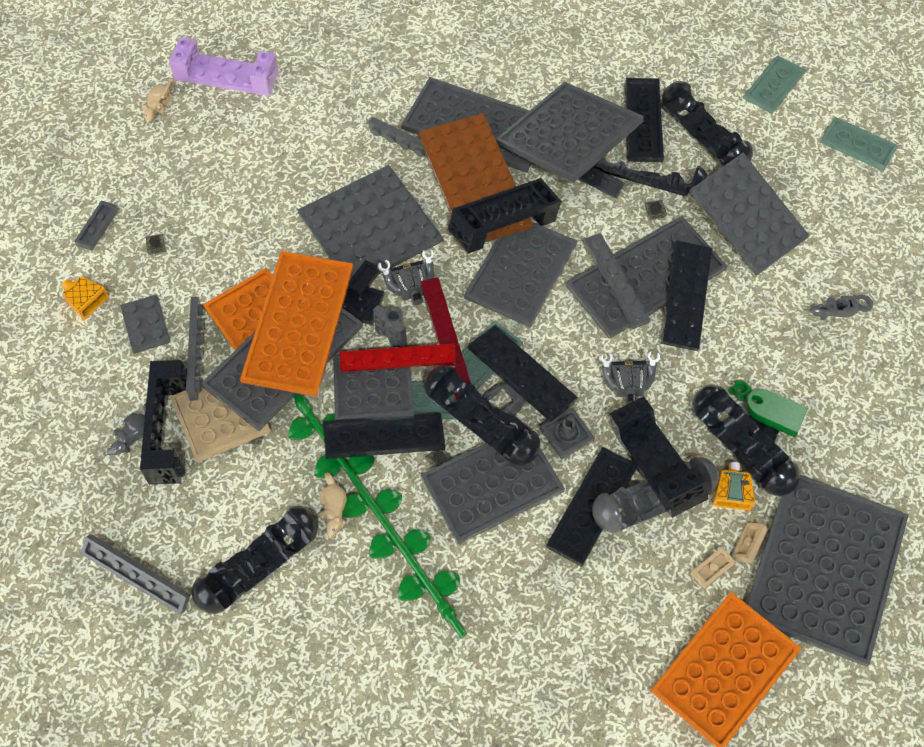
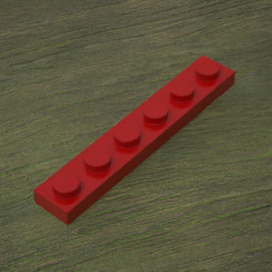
M455 343L340 352L341 372L456 364Z

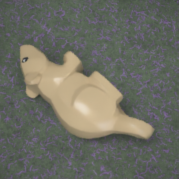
M170 78L167 84L157 85L149 91L147 105H142L144 118L147 123L153 121L156 113L164 114V105L168 106L172 95L169 93V90L174 87L175 79Z
M327 472L325 473V479L328 486L326 489L321 490L320 505H324L325 510L320 512L319 518L321 520L325 519V522H328L327 535L332 539L339 532L340 528L346 524V521L342 519V511L345 507L347 496L345 491L334 482L332 475Z

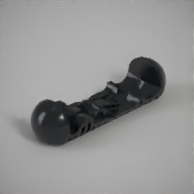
M676 81L666 87L662 95L663 107L720 164L725 166L742 153L751 161L753 157L752 144L749 141H743L736 131L730 133L724 126L716 124L713 116L705 110L704 103L698 102L693 98L691 85L688 82ZM684 110H687L689 112L684 116L680 114V112Z
M607 154L593 166L611 176L681 196L688 195L693 197L689 192L691 188L708 177L706 171L701 166H697L692 182L687 184L678 172L661 176L660 173L629 169L623 161L614 164L606 161Z
M440 365L430 371L425 381V390L428 397L490 447H493L495 451H498L501 456L511 464L518 466L526 465L537 457L541 444L539 436L535 431L529 432L518 418H512L502 410L493 407L484 396L476 391L472 383H467L459 377L455 367ZM456 393L459 398L453 403L449 398Z
M708 385L699 389L692 400V409L695 416L701 419L712 434L717 436L735 454L748 473L764 487L768 494L784 496L793 492L800 481L798 465L793 463L789 456L768 435L759 429L756 423L729 396L723 387ZM725 411L729 416L724 421H720L718 416Z
M302 506L287 508L285 516L279 522L266 527L265 532L255 539L246 550L236 553L225 562L220 561L209 571L205 578L201 579L198 577L195 580L191 590L195 605L201 611L208 614L223 612L237 599L242 597L241 595L246 594L316 538L318 522L315 515L309 509ZM286 535H290L294 540L290 545H287L283 540Z

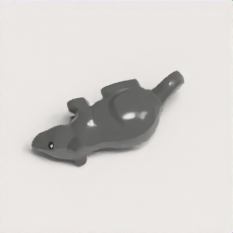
M867 295L841 296L836 301L834 298H828L826 304L813 306L809 309V312L819 316L821 320H825L826 316L847 318L854 316L859 311L869 312L873 308V301ZM856 299L865 300L867 306L861 305Z
M146 403L140 414L132 412L123 420L122 423L125 426L122 430L119 428L114 430L113 435L117 436V441L109 447L107 455L129 453L131 451L129 447L135 441L143 438Z

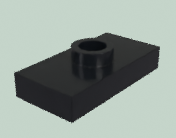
M365 260L350 279L348 291L362 297L381 271L378 269V266Z

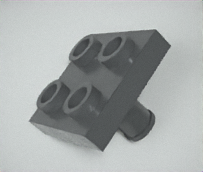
M574 408L565 411L552 422L548 421L540 426L541 432L561 460L590 444L595 439Z

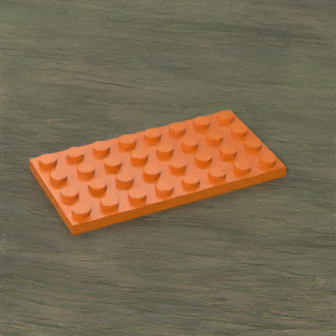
M285 251L280 252L242 371L241 383L318 397L353 272V263Z

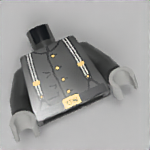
M430 249V257H426L423 251L422 256L426 259L425 263L421 260L391 268L390 272L388 271L390 268L389 261L385 260L386 269H383L381 263H378V269L384 273L383 278L388 290L397 296H401L402 300L411 299L413 305L422 304L423 291L420 282L432 279L435 276L434 264L431 262L433 251Z
M651 351L648 353L649 364H647V361L611 362L613 356L610 352H608V360L605 361L601 353L599 360L604 364L602 366L604 383L611 391L615 392L616 397H625L626 405L637 400V397L644 395V391L649 390L655 380L657 368L655 362L660 358L658 352L657 358L654 360L650 358Z

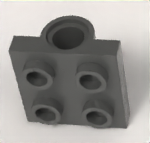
M377 305L373 309L376 332L380 336L384 335L387 337L392 346L406 347L407 335L402 310L394 306L384 310Z

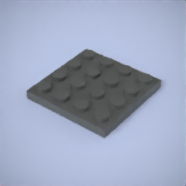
M340 355L333 357L335 421L414 416L411 367L341 372Z

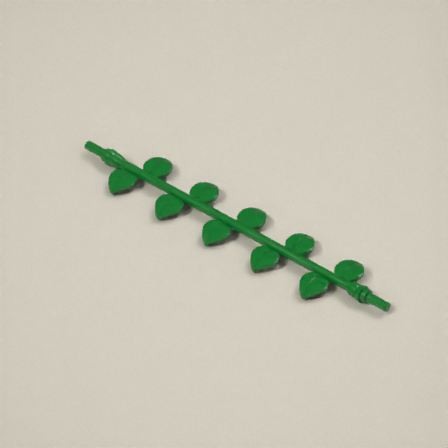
M297 393L293 397L295 399L294 403L296 408L307 418L299 417L292 421L288 434L289 439H306L313 435L316 430L324 441L323 422L335 421V413L328 414L323 419L321 425L312 412L309 400ZM325 455L321 456L315 467L314 476L316 478H325V473L327 472L333 477L340 472L342 467L361 494H350L347 496L342 516L345 518L359 517L368 510L369 506L388 533V535H376L372 539L369 557L373 559L389 557L396 551L397 546L417 575V577L407 576L403 578L398 590V599L401 601L417 600L427 590L436 602L442 619L451 624L461 639L464 638L467 632L456 618L455 609L442 598L452 595L458 589L460 576L450 571H441L435 576L432 584L413 556L426 550L431 540L430 534L414 529L406 534L403 542L384 515L394 512L402 502L401 493L394 490H383L377 495L375 502L356 475L366 473L372 467L375 461L374 456L350 457L349 462L345 458L326 459Z

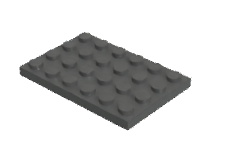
M744 153L689 191L756 276L810 237Z
M532 222L533 228L497 239L464 294V299L530 328L577 246V240Z
M485 443L421 474L423 483L457 545L565 491L564 486L541 448L537 457L532 462L518 466L511 464L498 451H495L493 447Z

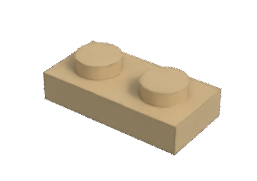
M747 523L731 557L738 562L752 563L768 528L764 524Z
M721 547L691 571L690 575L705 590L731 569L736 562Z

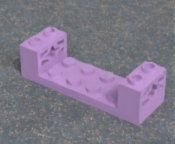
M182 37L179 38L169 60L175 80L270 96L279 73L275 53L259 51L255 63L199 54L196 40Z

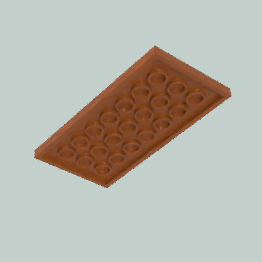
M484 113L419 131V138L451 215L453 208L516 187ZM527 218L489 232L485 242L533 228L532 220Z

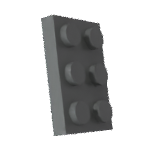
M157 294L120 305L134 354L171 343Z

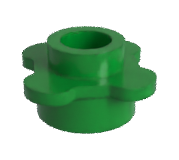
M736 380L734 386L730 387L728 392L736 396L739 401H744L746 395L750 394L752 389L746 382Z

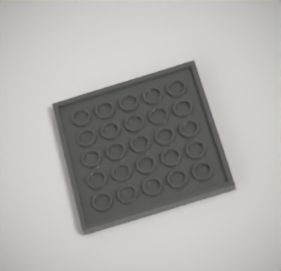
M563 82L497 137L496 142L499 146L574 183L642 124L644 119L640 114L572 84Z
M390 165L298 209V214L330 260L353 263L354 268L351 278L365 260L377 266L378 263H381L383 269L387 267L385 260L390 263L389 269L444 241L443 236Z

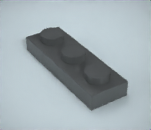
M101 200L75 239V244L92 251L118 212L117 205Z

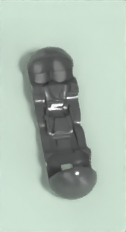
M692 458L686 464L689 469L693 467L698 469L706 480L708 495L712 494L719 484V473L716 466L707 458ZM648 482L639 483L629 488L621 487L610 495L608 493H601L596 497L592 506L593 518L596 524L602 530L610 533L619 532L668 512ZM619 508H623L626 516L621 517Z

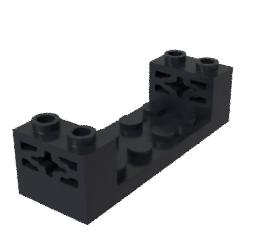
M539 178L453 208L448 230L469 254L483 249L487 233L530 217H533L541 226L555 222L562 201L545 181Z
M182 360L150 361L140 471L149 485L181 484V479L185 476V465H182L181 458L177 456L175 450H163L160 447L161 441H164L162 423L166 422L164 406H167V395H175L186 390L187 367H184Z
M644 396L609 413L615 436L672 518L708 500L706 480L696 467L689 469L656 424L654 409Z

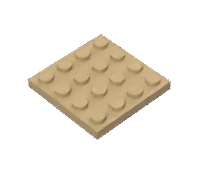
M202 386L201 392H198V400L190 401L186 390L170 396L197 463L271 432L268 423L260 431H257L202 388Z

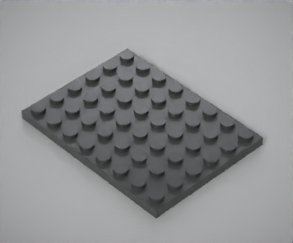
M800 475V481L796 489L790 494L780 497L747 605L783 634L868 667L871 662L909 515Z

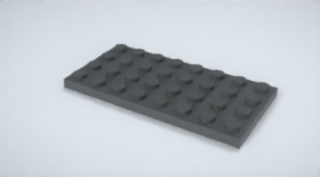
M429 77L402 122L401 127L403 130L419 135V131L484 113L496 139L529 112V110ZM499 146L507 166L526 173L528 172L532 164L531 161Z
M683 216L614 254L648 316L666 306L676 240L710 247ZM713 249L708 280L727 269L725 262ZM597 265L566 282V287L609 339L631 327Z
M343 308L327 363L363 327V323ZM254 332L201 383V386L257 431H260L297 393L241 383L240 378L255 334Z

